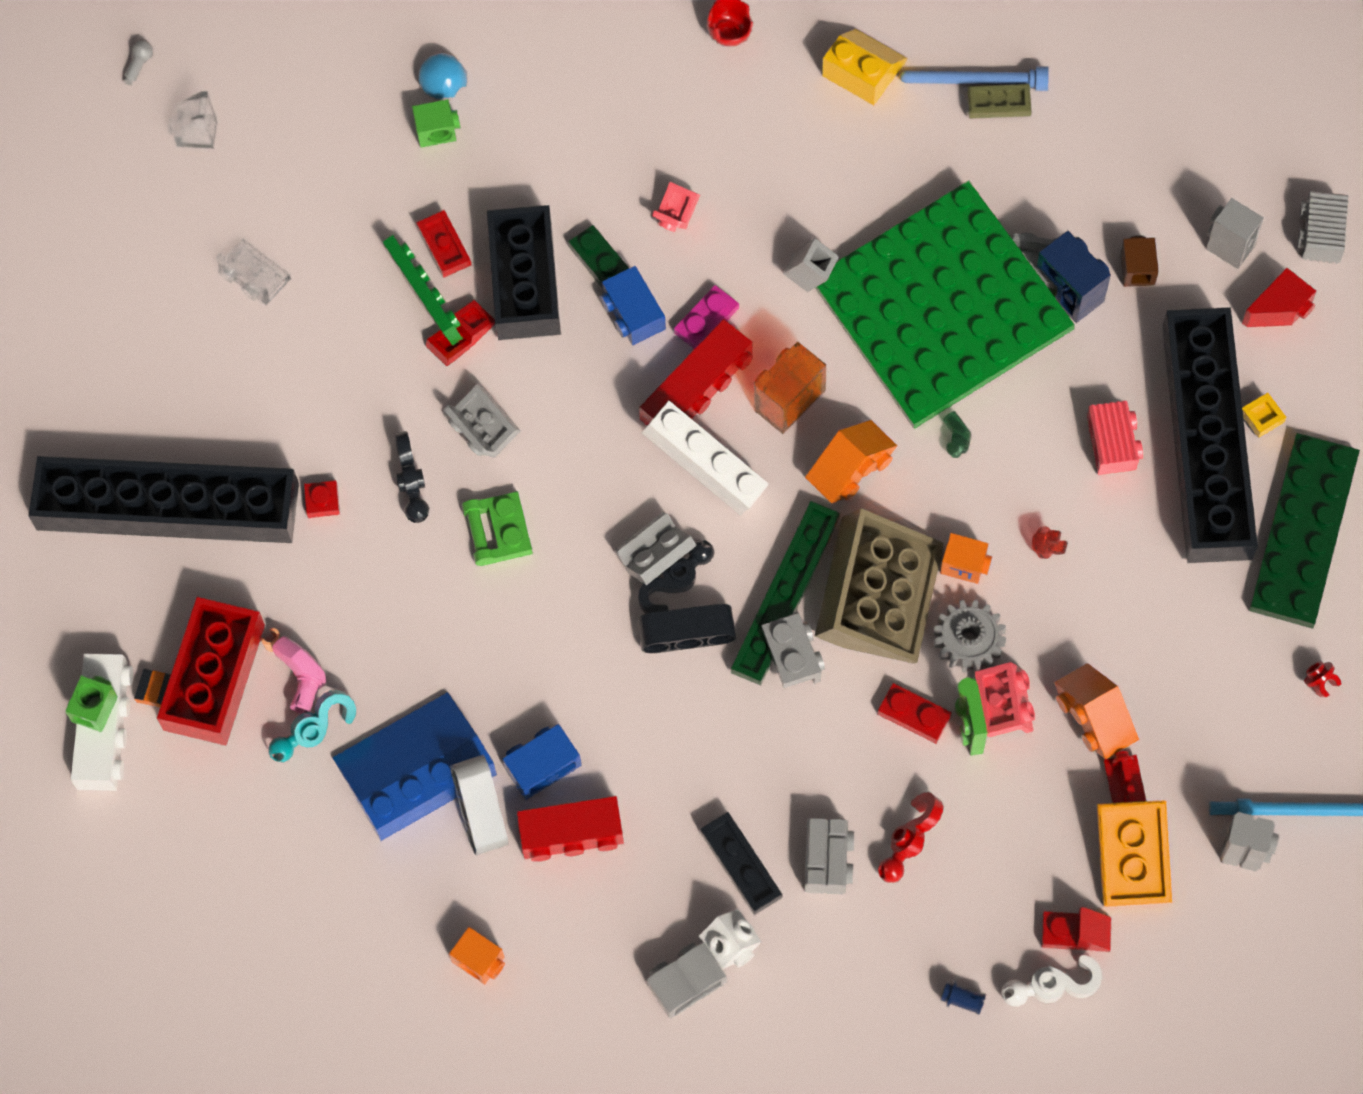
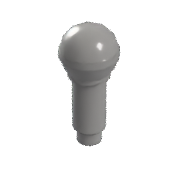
M138 41L132 47L133 58L124 79V83L132 85L136 81L143 64L153 55V48L146 41Z

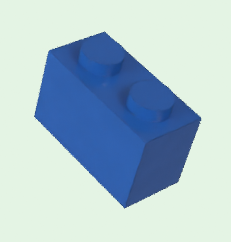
M636 266L602 282L603 294L600 295L601 302L608 313L611 311L617 318L615 325L622 338L627 336L632 346L666 330L665 315Z
M559 724L552 728L547 726L534 735L532 741L525 745H515L506 752V757L502 758L506 772L525 800H528L582 766L580 754Z

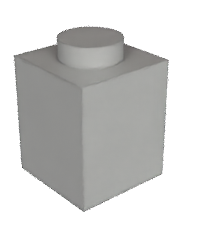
M814 238L794 251L783 274L808 292L828 280L839 256Z

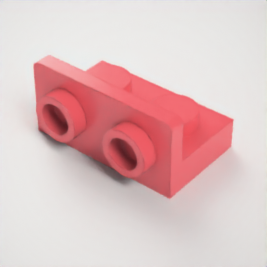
M1012 662L976 671L975 678L979 688L987 736L993 737L1019 729L1025 733L1033 732L1032 721L1035 720V712L1031 702L1028 700L1027 690L1030 689V681L1026 671Z

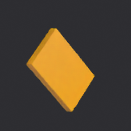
M1166 800L1097 804L1103 906L1172 903Z

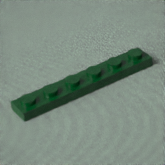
M810 501L731 667L732 674L760 686L762 685L773 659L762 633L761 625L796 613L840 519L839 512Z

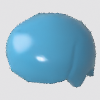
M446 53L432 55L420 67L419 84L430 97L435 99L453 98L460 88L466 87L467 71L454 56Z

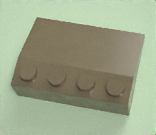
M862 508L843 516L814 637L845 649L913 664L917 663L944 542Z

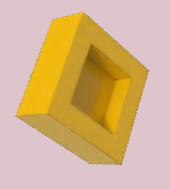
M1268 392L1242 407L1243 418L1258 438L1283 424L1287 418Z

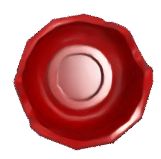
M716 0L708 13L707 29L711 38L716 43L722 46H738L747 41L753 27V21L749 14L750 8L747 3L742 0Z

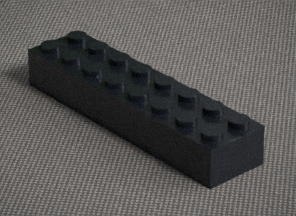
M1231 307L1167 310L1162 329L1187 563L1253 560L1258 543Z
M37 456L28 516L37 531L292 543L299 482L295 470L288 468Z

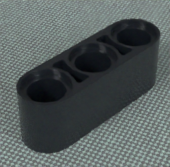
M728 604L652 612L638 617L641 650L644 653L653 654L724 645L736 639L732 607Z

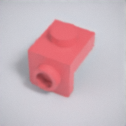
M670 182L658 211L654 210L652 216L660 219L658 222L659 226L675 232L677 227L686 229L700 194Z

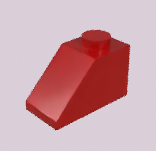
M1286 268L1246 309L1242 324L1246 327L1292 326L1299 317L1304 320L1315 307L1313 300L1317 290Z

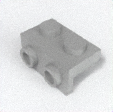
M478 384L456 406L447 405L443 409L450 417L448 423L457 432H463L469 439L467 445L479 456L485 455L495 458L521 432L484 387Z
M799 613L761 625L762 633L783 688L813 679L814 684L821 682V671L825 670V665L820 652L813 651L810 641L814 640L811 627L808 622H802Z

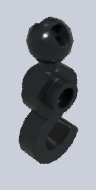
M408 432L394 433L402 473H396L399 492L406 491L408 502L404 507V514L411 522L421 523L428 517L430 510L428 503L421 499L419 489L425 488L422 469L415 470Z
M706 540L695 541L697 546L689 551V557L687 559L680 558L663 573L664 578L656 577L647 585L643 583L639 589L638 601L640 609L644 614L669 610L667 605H655L649 601V596L653 592L682 593L693 587L696 582L695 568L698 565L708 564L714 557V547L710 542Z

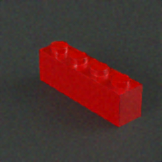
M723 319L639 407L640 420L648 425L668 401L673 403L691 419L697 413L699 415L704 413L711 403V398L718 391L721 393L726 390L732 381V376L739 369L742 371L751 363L753 359V341Z

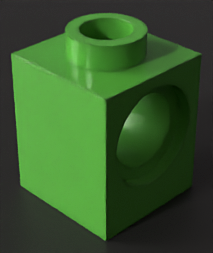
M449 99L412 106L420 148L457 141L455 129L460 128L457 110L451 111Z
M81 676L65 712L71 722L103 732L118 696L108 680L99 676H93L92 679ZM100 696V700L96 705L86 706L89 698Z

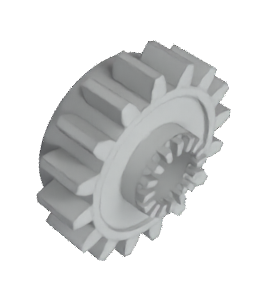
M961 600L959 609L956 610L952 605H949L947 609L948 616L944 614L939 615L938 623L940 625L934 628V635L938 636L934 641V647L942 648L939 657L940 659L947 658L950 661V668L957 665L961 667L964 673L968 668H974L976 672L984 664L990 668L993 663L992 657L1000 659L1002 650L999 647H1005L1006 638L1001 635L1005 634L1006 626L1003 624L997 625L1001 615L996 613L991 616L989 614L990 605L987 604L983 609L978 608V600H974L972 607H967L965 601ZM973 633L978 638L974 641L965 640L966 638H963V634Z

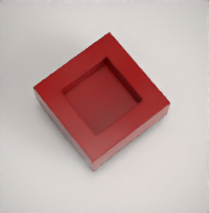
M336 480L304 484L308 518L340 515L338 484Z

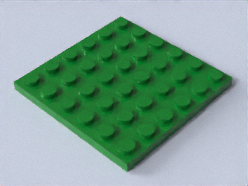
M969 180L837 261L828 280L815 287L914 429L1075 329L1073 321Z

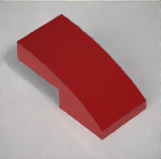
M475 300L454 313L461 324L456 329L463 339L452 346L444 333L439 330L426 340V347L446 367L475 345L495 324V319Z

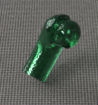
M953 411L943 419L945 425L952 432L951 442L946 445V451L951 457L959 458L962 453L966 454L969 450L972 434L959 415Z

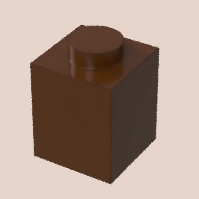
M1136 235L1123 239L1120 256L1124 287L1155 285L1159 272L1155 237L1146 238L1142 235Z

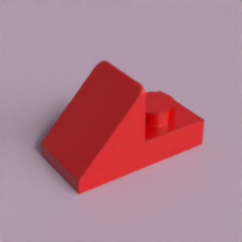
M1080 907L1078 913L1044 911L1042 948L1110 952L1111 917L1085 907Z

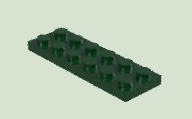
M1296 433L1252 597L1250 612L1314 628L1359 456V449Z

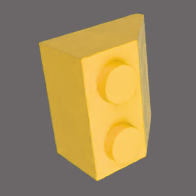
M853 29L839 35L823 57L822 76L874 106L906 63L907 57L858 29Z

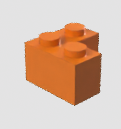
M872 420L841 429L836 433L805 478L831 503L843 499L847 501L858 492L860 488L858 483L863 477L876 470L882 471L891 463L893 459L891 454L898 445Z
M1087 663L1054 682L1059 693L1056 696L1058 705L1064 713H1071L1077 723L1082 725L1084 734L1081 737L1090 752L1096 751L1104 759H1107L1139 740L1118 685Z

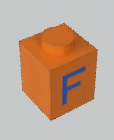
M951 533L942 561L941 574L978 584L981 573L988 575L993 556L987 555L989 543Z

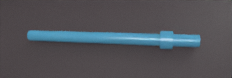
M1236 798V802L1210 801L1209 814L1235 815L1237 812L1248 815L1363 816V803L1251 802L1250 798Z

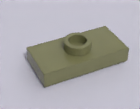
M1030 84L968 86L969 119L1031 116Z

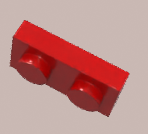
M445 210L416 222L417 228L443 278L472 265L471 259Z
M893 683L879 707L877 715L937 744L952 717V712Z

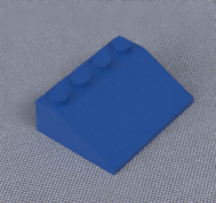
M448 692L332 757L380 841L458 798L450 765L484 755L492 778L497 775L493 760Z

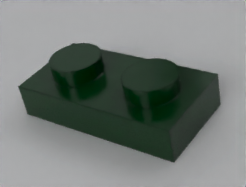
M594 225L568 241L569 248L601 287L603 281L629 269Z

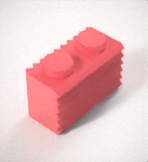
M1125 400L1122 402L1090 405L1087 413V422L1097 474L1102 475L1136 470L1139 459H1143V448L1141 440H1135L1133 430H1137L1135 411H1129L1128 402Z

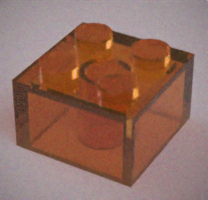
M798 341L790 349L788 347L783 349L770 370L764 369L754 381L755 412L782 434L826 391L827 365Z

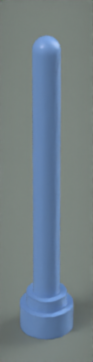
M1036 66V69H1030V72L903 71L900 79L904 83L1030 84V88H1035V91H1048L1049 66Z

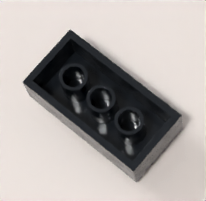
M550 205L488 210V235L495 325L498 340L561 335Z

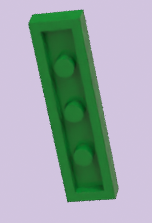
M393 235L384 240V245L452 346L463 339L456 329L461 325L451 309L445 312L441 306L446 301L436 287L430 290L426 282L431 280L421 264L415 267L411 262L415 255L407 243L399 244Z

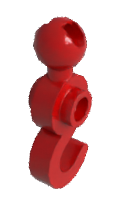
M923 792L911 801L910 805L920 813H924L903 826H899L891 836V849L894 853L891 857L884 858L878 867L879 876L883 881L887 883L899 882L905 872L904 860L915 857L922 851L925 841L924 833L931 830L943 814L944 805L934 794Z

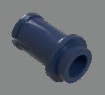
M956 980L953 983L946 981L940 1001L945 1002L946 1007H950L951 1004L980 1015L986 994L959 986Z

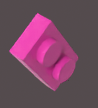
M714 285L674 328V334L695 349L723 319L728 321L739 309V303Z

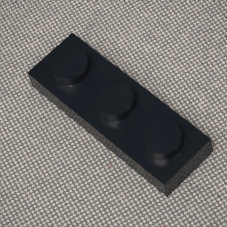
M729 812L700 828L701 835L753 915L783 898L782 892Z

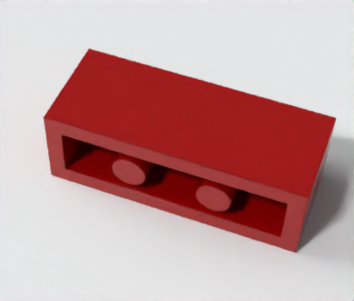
M617 796L517 811L524 859L531 858V861L540 862L550 859L551 855L564 853L565 856H578L583 854L584 850L598 848L599 851H610L616 849L618 845L624 844Z

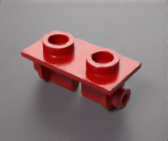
M1120 751L1115 753L1116 758L1103 760L1112 803L1147 801L1137 755L1129 756L1128 751Z

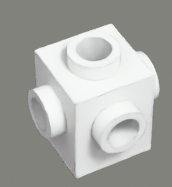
M738 909L718 916L699 935L722 969L734 964L737 967L746 964L754 957L752 951L762 942L754 932L752 925L746 921Z

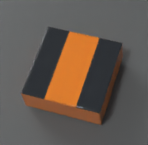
M143 668L134 697L135 701L141 704L160 707L171 674Z

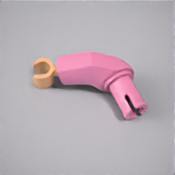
M270 628L271 634L276 638L271 642L261 638L263 646L266 650L274 652L275 656L293 671L299 682L290 708L300 714L311 712L318 689L326 685V674L307 650L288 637H281L276 628Z

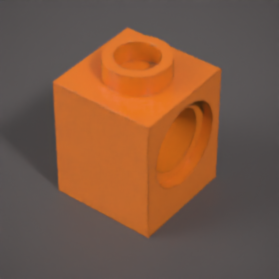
M470 927L467 928L449 953L453 964L484 985L490 978L494 980L505 965L503 950Z

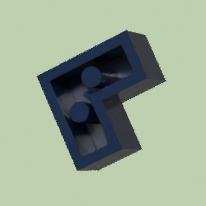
M1068 230L1039 252L1037 267L1058 288L1056 299L1076 324L1105 301L1111 277L1110 270L1104 261L1096 259L1089 252L1086 243L1080 237H1074Z

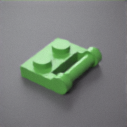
M518 491L482 500L472 499L462 504L463 514L468 517L476 550L473 555L476 565L484 566L533 554ZM490 512L498 548L492 550L488 549L480 515Z
M964 678L958 684V694L960 697L955 702V712L962 718V726H960L962 745H968L970 756L984 753L987 728L978 684L972 678Z

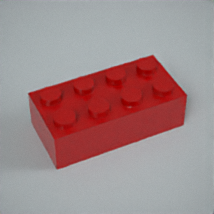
M196 597L157 715V720L163 731L227 746L265 628V623L259 611Z

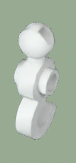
M1081 955L1078 965L1089 972L1091 976L1089 983L1085 985L1077 984L1067 974L1051 966L1042 967L1035 972L1032 981L1024 984L1020 980L1006 982L1001 991L1002 998L1010 1006H1020L1030 996H1034L1044 1003H1053L1061 998L1064 990L1071 996L1087 998L1099 989L1102 981V969L1092 957ZM1004 993H1010L1012 996L1006 998Z

